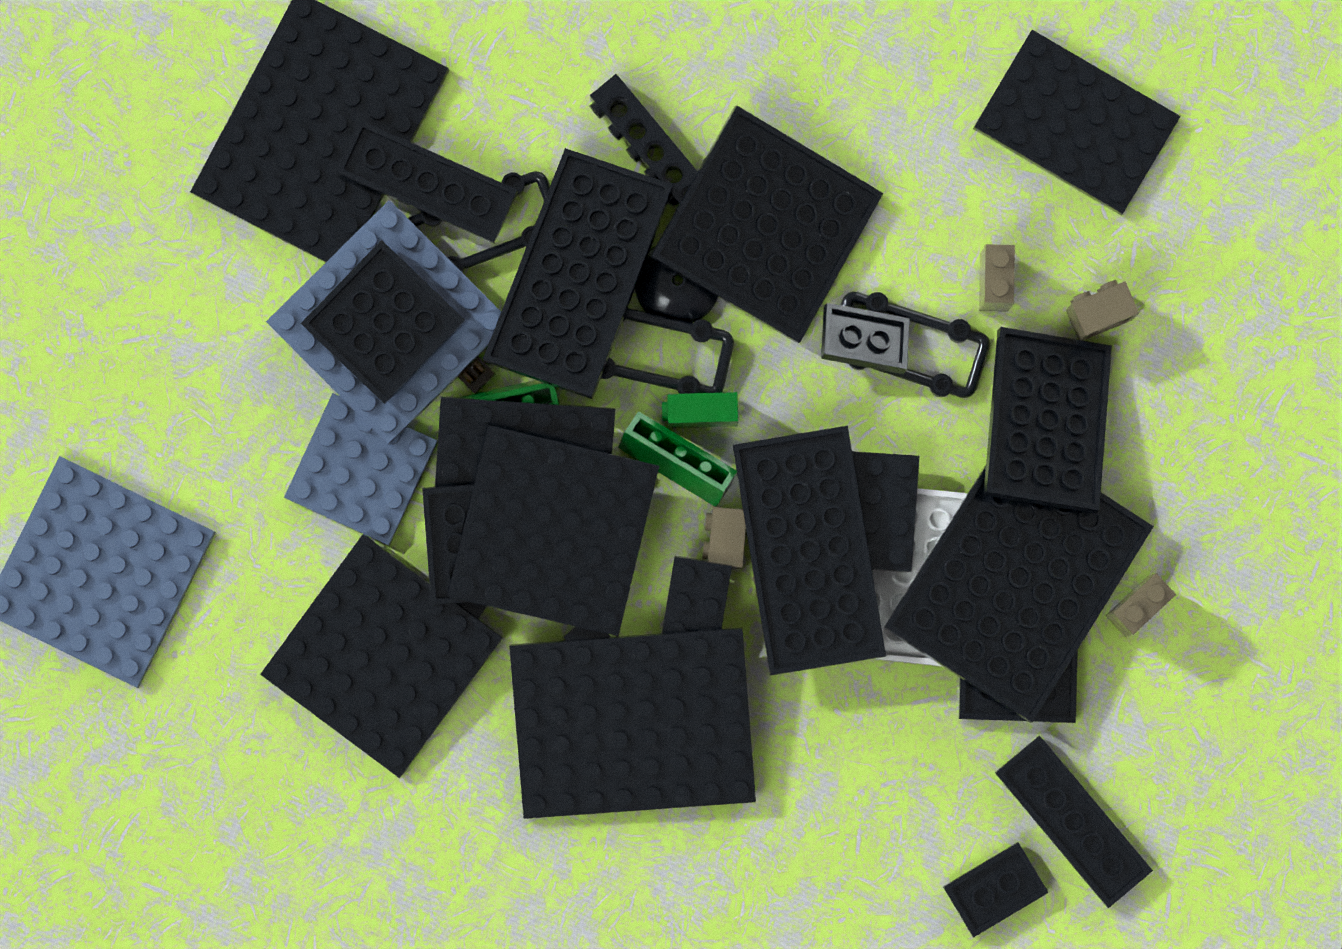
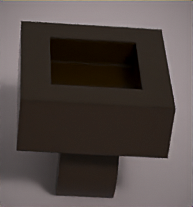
M477 357L458 378L475 394L496 374Z

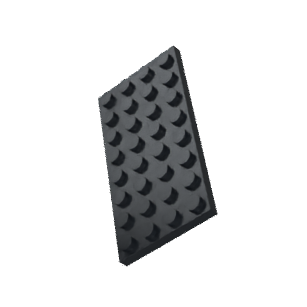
M565 148L483 361L593 400L673 191V184Z
M848 425L733 445L770 676L886 657Z

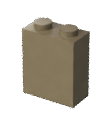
M986 244L980 254L979 311L1008 312L1014 304L1015 245Z
M1155 573L1147 576L1106 617L1125 637L1134 635L1176 594Z

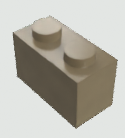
M713 507L712 513H706L705 530L711 532L710 542H704L702 559L732 565L734 569H742L746 532L743 509Z

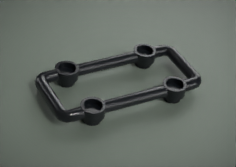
M533 171L524 175L511 172L502 179L503 184L518 190L516 196L522 194L525 186L536 182L545 201L550 188L548 178L539 171ZM422 211L408 218L416 227L422 224L434 227L442 222V220ZM534 226L525 228L521 237L461 259L456 256H448L447 258L463 273L467 268L527 247Z
M853 291L843 297L840 305L852 307L853 303L865 306L866 310L910 318L912 322L945 332L950 340L955 343H962L966 340L978 343L979 346L965 387L954 384L950 376L942 373L932 377L908 368L904 374L874 369L929 387L931 393L936 397H946L951 394L960 398H968L975 393L990 350V340L984 333L971 329L969 323L963 319L948 322L890 303L888 298L881 292L866 295ZM849 364L852 369L858 371L867 368Z
M627 308L622 322L631 320L691 334L692 338L697 342H706L709 339L722 341L713 386L700 384L694 376H684L681 379L616 365L615 361L610 357L601 379L617 376L678 390L679 394L723 392L734 347V339L729 332L713 328L711 323L704 319L691 323Z

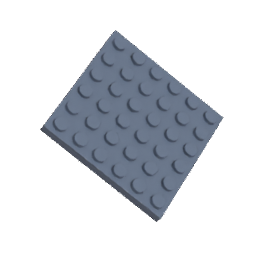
M389 200L266 322L389 445L488 347L501 311ZM381 240L466 320L386 404L377 398L301 324Z
M59 456L0 574V621L139 688L216 532Z

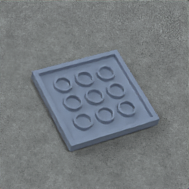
M332 393L284 498L390 546L438 441L406 427L388 445L339 395Z

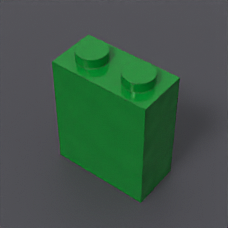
M737 392L667 394V401L662 402L663 422H668L669 429L738 426Z

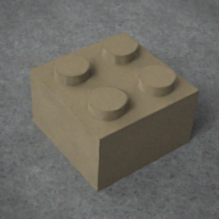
M1116 280L1100 286V289L1097 290L1098 293L1091 295L1090 291L1073 297L1074 300L1070 301L1071 305L1066 312L1078 340L1084 341L1132 321L1139 314L1126 281L1118 284Z

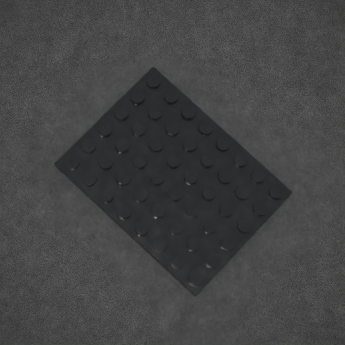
M292 0L190 193L326 263L374 215L384 196L382 193L336 173L359 121L362 120L412 143L449 72V68L317 0Z
M985 465L883 628L1032 723L1154 526L1102 492L1100 510L1097 513L985 496Z
M743 627L509 645L523 819L756 802Z

